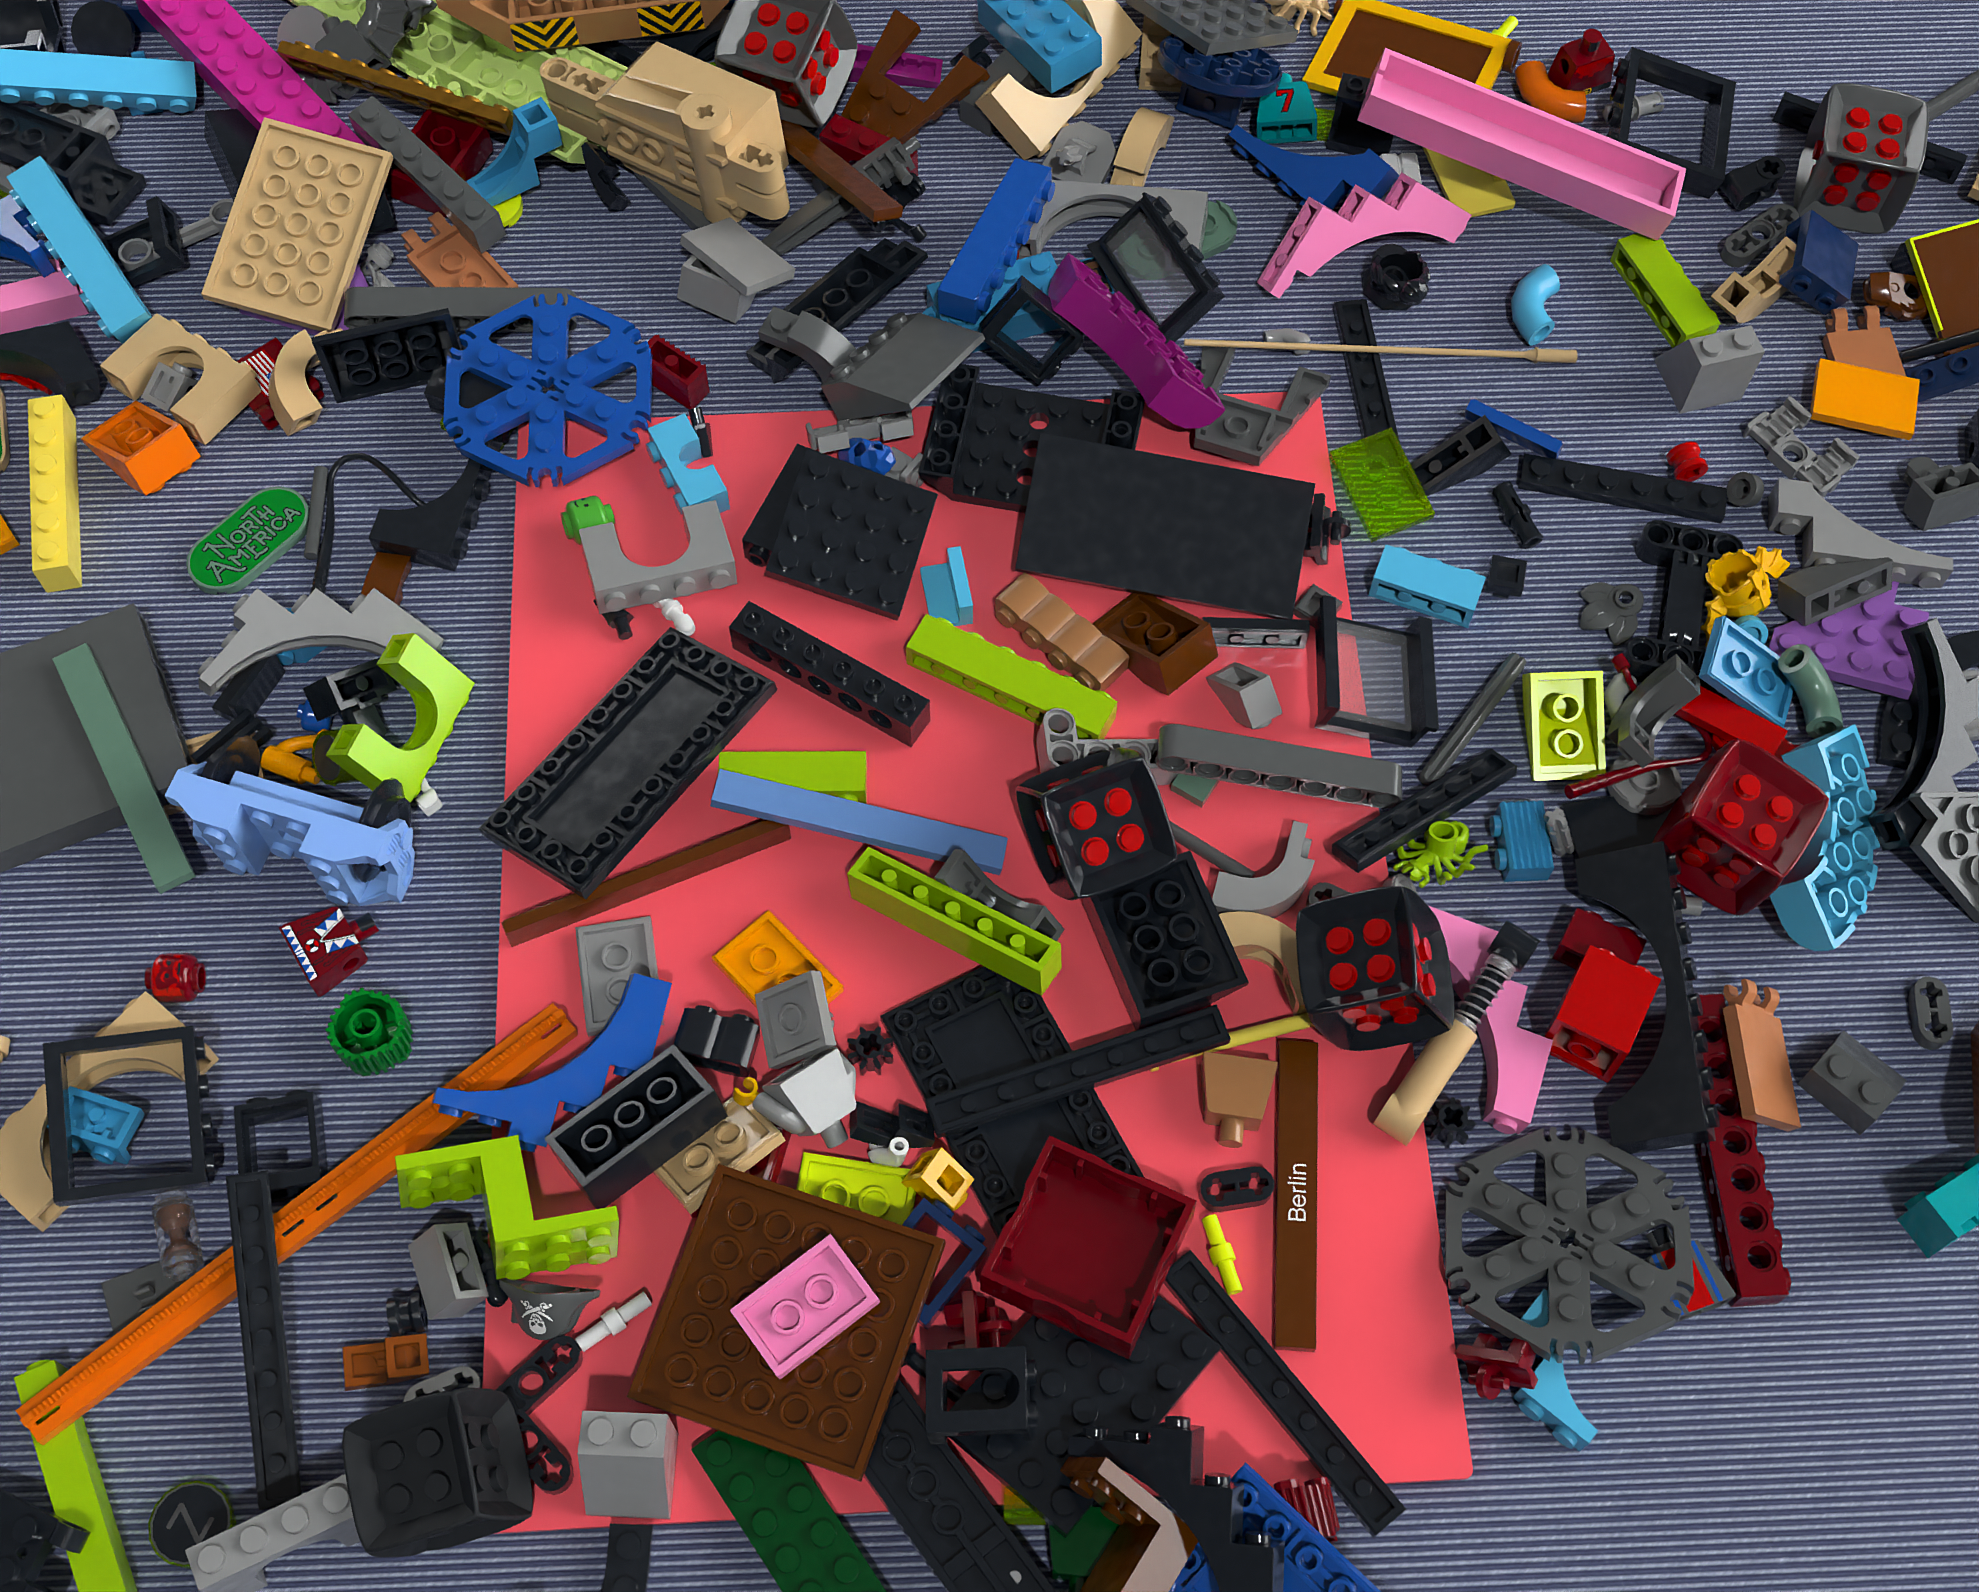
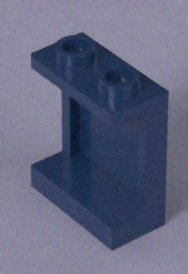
M1811 209L1787 226L1786 236L1796 242L1797 245L1793 266L1780 275L1779 283L1817 311L1827 315L1832 309H1837L1850 300L1859 244Z

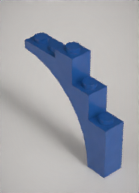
M636 973L630 974L620 1002L604 1028L582 1052L557 1070L529 1083L501 1090L467 1092L436 1087L432 1103L440 1104L439 1113L462 1118L463 1111L479 1114L477 1122L501 1127L502 1120L509 1121L505 1137L518 1135L521 1149L535 1153L537 1145L547 1146L544 1138L551 1132L559 1101L564 1102V1111L578 1114L601 1097L609 1066L615 1067L613 1074L627 1078L652 1060L672 983Z

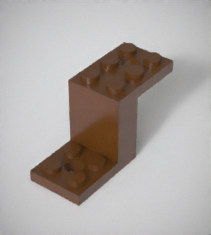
M1068 1457L1060 1472L1071 1480L1069 1486L1082 1497L1087 1499L1093 1498L1103 1506L1100 1510L1101 1513L1110 1521L1120 1525L1080 1592H1169L1198 1543L1190 1528L1107 1457Z

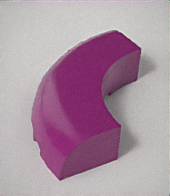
M1067 253L1056 269L1048 289V297H1050L1053 311L1065 318L1097 344L1130 378L1143 396L1147 406L1173 424L1183 428H1201L1219 418L1225 411L1220 398L1213 388H1204V384L1201 381L1204 375L1187 360L1189 357L1172 340L1166 343L1165 336L1158 330V325L1142 310L1135 314V307L1119 290L1112 294L1108 287L1100 281V275L1073 255Z

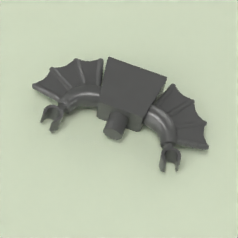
M366 0L365 12L357 24L349 20L341 22L335 16L325 19L322 23V28L326 36L316 43L314 49L321 53L323 50L331 51L347 61H351V59L360 60L367 64L369 68L378 71L379 68L386 69L392 64L389 59L392 58L396 44L405 36L404 20L407 13L410 12V8L407 7L405 0ZM292 67L300 78L325 103H337L336 94L348 100L360 90V88Z

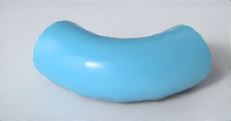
M1547 264L1534 268L1517 284L1511 299L1512 320L1521 336L1530 346L1543 341L1555 326V322L1544 309V303L1549 297L1558 293L1560 282L1554 269Z

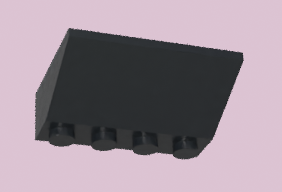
M448 308L311 337L312 344L337 404L428 384L434 365L446 367L447 355L452 358L450 353L451 347L460 351L463 350L455 322Z
M1191 851L1178 854L1177 860L1157 873L1115 890L1083 898L1084 908L1135 1030L1198 1011L1248 985V979Z

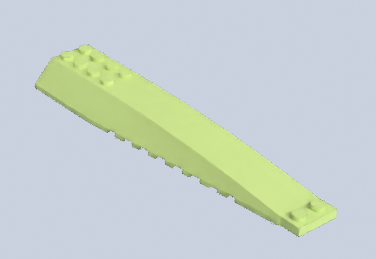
M288 0L298 7L301 5L312 6L327 14L328 17L335 16L341 22L349 20L354 24H357L366 8V0ZM438 6L420 19L416 30H410L405 33V36L396 44L392 58L389 59L392 63L391 65L407 75L419 79L426 86L432 88L442 86L457 96L464 98L465 95H471L482 101L485 105L493 107L494 104H499L508 108L511 112L540 97L550 108L539 72L542 63L554 57L565 58L613 80H617L628 69V67L582 45L517 53L444 12ZM558 123L563 145L547 153L567 163L585 164L581 147L585 142L600 146L604 152L607 151V148L588 140L587 137Z

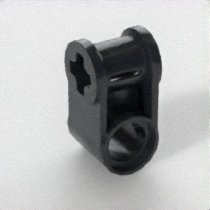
M1775 156L1762 157L1755 162L1735 168L1727 173L1724 182L1719 187L1737 211L1745 210L1753 204L1770 198L1775 194L1778 188L1777 181L1785 173V164Z

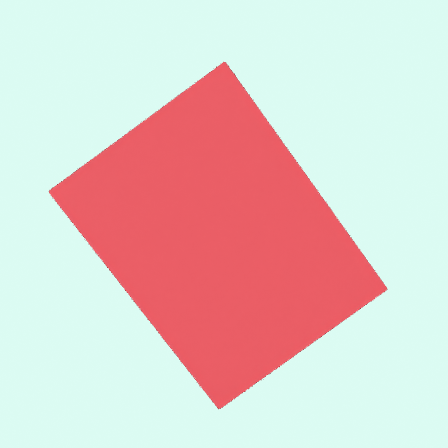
M1288 392L1223 395L1280 411ZM1321 397L1316 400L1259 466L1195 448V428H1183L1173 424L1149 408L1145 402L1136 450L1316 483L1314 494H1325V506L1330 508L1331 517L1332 512L1337 511ZM1095 399L1086 401L1110 404L1111 399ZM935 406L914 407L911 410L914 435L886 441L880 435L878 438L868 440H879L882 444L891 448L895 447L913 459L918 453L924 454ZM834 411L703 415L705 423H710L713 455L706 458L702 456L701 459L691 462L686 467L702 469L713 464L727 489L730 509L720 513L735 560L738 584L694 593L689 596L676 597L673 600H678L683 606V613L688 614L694 621L695 632L689 637L775 682L778 689L721 752L866 751L867 804L1008 838L1000 875L988 872L983 873L995 885L1011 896L1028 903L1045 905L1065 929L1057 942L1061 943L1062 968L1041 997L1072 1051L1136 1031L1084 908L1083 898L1070 901L1057 896L1051 891L1038 866L1021 818L1016 796V786L1041 774L1036 742L1040 725L908 665L906 661V645L924 616L928 614L920 568L947 563V548L961 546L973 602V624L954 627L965 632H975L989 643L998 647H1008L1024 659L1041 662L1049 670L1059 675H1068L1074 678L1073 674L1064 669L1058 670L1050 663L1047 653L1038 648L1033 649L1024 642L1021 632L1012 627L1007 628L1003 626L996 617L995 598L1024 573L1015 571L1025 513L953 501L931 484L924 481L919 488L938 495L900 616L896 621L765 576L764 573L767 566L760 567L754 565L744 556L742 538L795 446L800 444L811 449L806 424L810 423L812 429L837 425L838 419ZM651 417V423L647 420L648 427L674 417ZM566 421L565 455L567 457H577L607 440V436L578 422ZM1034 421L1030 424L1035 429H1044L1048 426L1043 421ZM529 422L522 423L518 427L517 460L524 458L528 453ZM639 427L632 429L631 431L637 433L639 437V443L633 444L634 449L564 486L561 480L563 473L559 474L560 483L557 487H553L550 475L541 477L540 487H535L531 475L529 486L516 481L504 801L670 627L675 629L674 622L667 620L662 615L660 608H656L652 604H644L624 609L634 617L629 623L633 635L626 640L619 639L616 628L613 629L608 625L606 619L602 614H599V610L593 602L595 595L582 545L577 544L573 538H567L561 520V513L565 512L568 502L589 496H597L601 499L603 505L610 504L621 551L630 561L642 566L658 567L676 561L686 552L689 543L685 533L683 514H680L675 504L673 495L676 493L673 487L667 489L661 478L659 469H662L659 461L653 463L646 448V444L650 442L648 430L646 431ZM1029 448L1024 453L1029 457H1036L1037 449ZM839 450L826 452L823 454L838 459ZM858 450L855 452V456H860ZM1022 476L1018 479V482L1023 485H1031L1032 477ZM1329 539L1328 564L1317 565L1314 556H1303L1295 606L1311 586L1315 584L1343 602L1341 609L1336 614L1337 617L1352 620L1341 540L1339 545H1332ZM1027 573L1037 579L1050 593L1067 603L1076 614L1084 617L1092 624L1133 593ZM1157 597L1200 619L1203 617L1274 619ZM748 601L929 699L930 722L913 746L909 747L733 649L729 626ZM1293 615V618H1292V619H1299V620H1301V619L1298 618L1297 616ZM1311 625L1304 649L1216 647L1219 656L1169 696L1144 684L1129 669L1104 691L1114 700L1118 701L1116 718L1104 739H1158L1159 729L1162 726L1180 724L1372 758L1369 739L1314 728L1318 716L1315 628ZM1337 633L1340 688L1339 711L1366 717L1355 637ZM1234 662L1268 674L1283 713L1273 718L1268 726L1260 729H1251L1237 723L1212 690L1206 677ZM718 754L602 882L765 819L710 806L718 777ZM1219 781L1201 808L1171 791V784L1157 785L1171 822L1256 872L1254 878L1273 872L1282 863L1293 821L1308 824L1305 838L1312 839L1307 859L1315 860L1308 884L1298 901L1286 912L1274 918L1287 925L1294 932H1296L1298 912L1306 907L1309 892L1314 885L1326 882L1350 893L1383 887L1384 881L1389 878L1386 856L1357 873L1332 854L1333 843L1380 815L1379 808ZM789 825L790 840L511 947L501 922L574 894V892L502 848L495 1046L552 1003L558 1009L561 1008L568 1021L575 1027L578 1036L513 1086L529 1083L557 1070L582 1052L596 1037H588L586 1032L575 927L650 916L652 920L659 980L672 983L663 1015L665 1025L660 1026L652 1059L674 1044L684 1009H695L696 1006L702 1005L716 1010L717 1015L722 1017H732L734 1014L748 1016L754 1020L755 1024L759 1025L760 1038L748 1076L757 1081V1091L759 1093L764 1092L763 1085L802 1061L800 1060L780 1069L769 1068L757 1008L712 961L713 955L768 910L844 986V992L828 1004L829 1011L833 1014L831 1020H834L835 1047L848 1059V1055L855 1052L848 1047V1039H857L860 1035V1027H863L866 1031H875L879 1026L881 1027L883 1039L890 1038L881 1022V1015L982 967V965L852 899L847 873L867 847L936 880L934 877L945 862ZM1175 841L1177 855L1191 851ZM1191 851L1212 898L1219 871H1225ZM1323 895V897L1319 899V901H1323L1330 898L1328 896ZM1239 959L1248 979V985L1204 1007L1207 1008L1217 1004L1228 1032L1294 1016L1280 977L1268 965L1252 959ZM557 1024L551 1030H549L547 1033L541 1036V1038L544 1039L549 1034H551L554 1030L560 1027L559 1024ZM1310 1027L1212 1052L1278 1062V1044L1280 1040L1318 1043L1317 1310L1315 1352L1274 1349L1278 1065L1259 1130H1244L1242 1147L1229 1148L1220 1145V1126L1204 1123L1200 1074L1203 1055L1159 1066V1070L1154 1072L1147 1070L1095 1087L1094 1090L1143 1176L1197 1201L1193 1220L1173 1263L1191 1250L1226 1292L1219 1269L1212 1264L1208 1252L1211 1246L1202 1223V1218L1216 1214L1226 1243H1231L1236 1260L1233 1263L1243 1289L1242 1292L1229 1297L1384 1483L1396 1484L1468 1479L1473 1473L1458 1360L1455 1355L1456 1346L1424 1121L1407 1146L1373 1125L1391 1095L1395 1093L1415 1063L1413 1044L1407 1043L1368 1051L1343 1050L1332 1044L1315 1027ZM894 1045L891 1049L887 1050L893 1054V1064L884 1063L881 1067V1075H878L875 1071H867L862 1076L860 1075L858 1062L852 1064L856 1069V1091L854 1097L857 1102L892 1114L898 1103L928 1114L925 1102ZM872 1047L869 1052H865V1051H864V1054H865V1055H870L871 1051H872V1050H876V1051H877V1048H876V1047ZM609 1066L601 1096L626 1079V1077L613 1074L615 1069L613 1066ZM695 1067L715 1090L722 1104L733 1096L734 1087L739 1088L743 1093L751 1092L743 1086V1080L746 1077L728 1075L709 1068ZM559 1101L550 1134L577 1115L576 1113L564 1111V1102ZM850 1113L840 1119L848 1139L836 1147L827 1148L820 1133L814 1136L791 1134L777 1183L793 1189L797 1188L804 1152L872 1163L868 1157V1152L870 1151L869 1143L850 1138ZM502 1120L501 1127L492 1126V1139L505 1137L509 1121ZM934 1131L935 1142L933 1145L924 1148H909L903 1164L899 1167L911 1169L922 1153L941 1147L952 1158L954 1156L944 1138L937 1139ZM548 1144L546 1147L537 1145L535 1153L521 1149L534 1220L596 1209L559 1163ZM1247 1167H1261L1266 1169L1274 1179V1189L1270 1199L1265 1204L1257 1207L1212 1212L1207 1210L1199 1199V1189L1203 1179L1215 1172ZM654 1173L648 1175L607 1206H616L619 1217L617 1257L610 1258V1260L602 1264L582 1263L571 1265L566 1270L560 1272L545 1270L530 1273L528 1276L518 1279L600 1290L599 1297L585 1306L577 1324L570 1332L565 1334V1336H570L574 1340L601 1321L600 1316L613 1307L617 1310L643 1291L652 1305L625 1323L627 1328L614 1337L612 1334H609L585 1352L582 1351L583 1360L579 1369L529 1415L530 1419L570 1462L574 1473L573 1481L563 1493L551 1495L542 1491L531 1479L533 1495L532 1516L520 1524L494 1534L610 1528V1524L665 1525L736 1521L691 1450L717 1432V1430L636 1402L627 1397L697 1218L691 1217L690 1213ZM1251 1178L1249 1185L1241 1187L1240 1190L1253 1189L1255 1195H1260L1265 1184H1258L1256 1178ZM1212 1184L1211 1191L1207 1194L1214 1195L1216 1201H1222L1224 1193L1231 1192L1233 1189L1220 1190L1218 1184ZM969 1187L966 1191L968 1193L966 1201L958 1209L952 1211L954 1215L951 1219L962 1228L969 1224L986 1238L982 1244L987 1247V1254L949 1303L961 1300L962 1292L969 1290L976 1291V1296L987 1298V1308L998 1307L999 1320L1010 1321L1012 1324V1332L1001 1336V1346L1005 1347L1033 1315L980 1291V1274L997 1241V1237ZM918 1193L916 1194L914 1209L923 1199ZM925 1216L915 1230L945 1239L946 1241L925 1304L929 1306L971 1251L929 1217ZM488 1234V1246L490 1247L491 1245ZM1163 1283L1158 1295L1201 1329ZM509 1297L501 1307L491 1306L486 1298L483 1389L496 1390L551 1340L532 1338L521 1329L518 1323L511 1322L512 1302ZM943 1309L928 1330L917 1323L911 1343H916V1351L926 1359V1350L947 1349L948 1342L965 1340L964 1327L954 1329L948 1327ZM561 1347L555 1351L557 1360L550 1367L547 1366L545 1361L539 1364L547 1372L551 1380L556 1376L551 1368L560 1361L568 1364L572 1360L569 1353L573 1348H569L566 1351ZM1221 1352L1217 1354L1167 1415L1191 1418V1425L1204 1426L1203 1479H1205V1473H1224L1231 1475L1232 1478L1245 1462L1273 1489L1274 1483L1284 1480L1298 1479L1299 1485L1303 1487L1305 1481L1323 1477ZM905 1365L902 1367L898 1378L926 1414V1380L909 1366ZM977 1370L947 1372V1378H951L967 1391L982 1372L980 1373ZM538 1374L526 1376L521 1383L522 1393L528 1396L537 1394L543 1386L542 1377ZM947 1397V1411H949L955 1403ZM582 1411L668 1414L679 1434L671 1519L586 1515L577 1455ZM520 1419L519 1424L523 1423L524 1420ZM534 1433L522 1434L525 1453L529 1455L537 1448L538 1438ZM947 1436L948 1446L993 1506L1025 1504ZM548 1448L544 1455L550 1453L551 1450ZM544 1455L540 1460L529 1465V1468L533 1469L535 1464L538 1463L546 1471L548 1476L544 1480L545 1484L549 1480L558 1483L563 1478L559 1473L563 1465L554 1468ZM801 1461L836 1515L889 1512L864 1476L862 1481L859 1482ZM1125 1472L1153 1497H1161L1148 1485Z

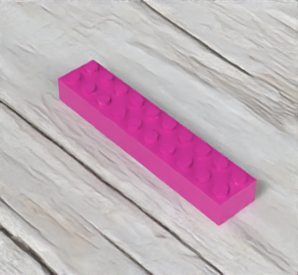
M135 0L139 12L185 61L194 62L195 71L231 109H238L258 131L261 128L264 117L365 145L226 0Z

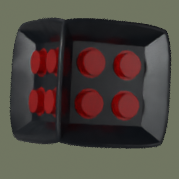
M1116 748L1112 751L1092 754L1038 774L1016 786L1019 811L1033 853L1051 891L1057 896L1070 901L1097 896L1157 873L1177 860L1175 838L1161 794L1148 764L1138 751Z
M1401 886L1379 887L1319 901L1298 912L1296 948L1303 1002L1313 1026L1332 1044L1343 1050L1368 1051L1433 1038L1452 1029L1454 1023V996L1446 941L1436 915L1416 892Z

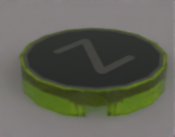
M201 1481L180 1483L165 1492L154 1506L148 1522L149 1541L155 1554L172 1566L191 1569L185 1552L186 1549L236 1526V1515H234L233 1504L229 1496L215 1485Z

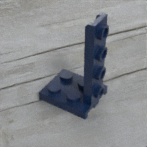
M1979 345L1905 370L1907 377L1920 379L1918 402L1979 383Z

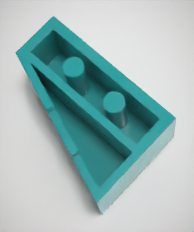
M1979 1154L1963 1165L1967 1169L1964 1173L1957 1176L1952 1171L1933 1184L1937 1190L1929 1195L1922 1191L1904 1203L1908 1211L1897 1220L1927 1258H1930L1979 1225Z

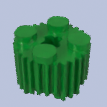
M363 987L360 988L359 992L352 990L351 995L344 994L345 999L339 1003L341 1007L334 1008L336 1014L330 1015L332 1022L328 1023V1028L325 1030L328 1034L327 1039L345 1066L350 1067L356 1074L370 1076L372 1072L379 1075L381 1070L386 1073L389 1067L395 1068L396 1062L401 1064L407 1060L412 1051L410 1043L413 1042L411 1037L413 1031L411 1029L412 1025L399 1002L395 998H391L389 994L384 995L382 991L376 994L374 990H370V992L365 991Z

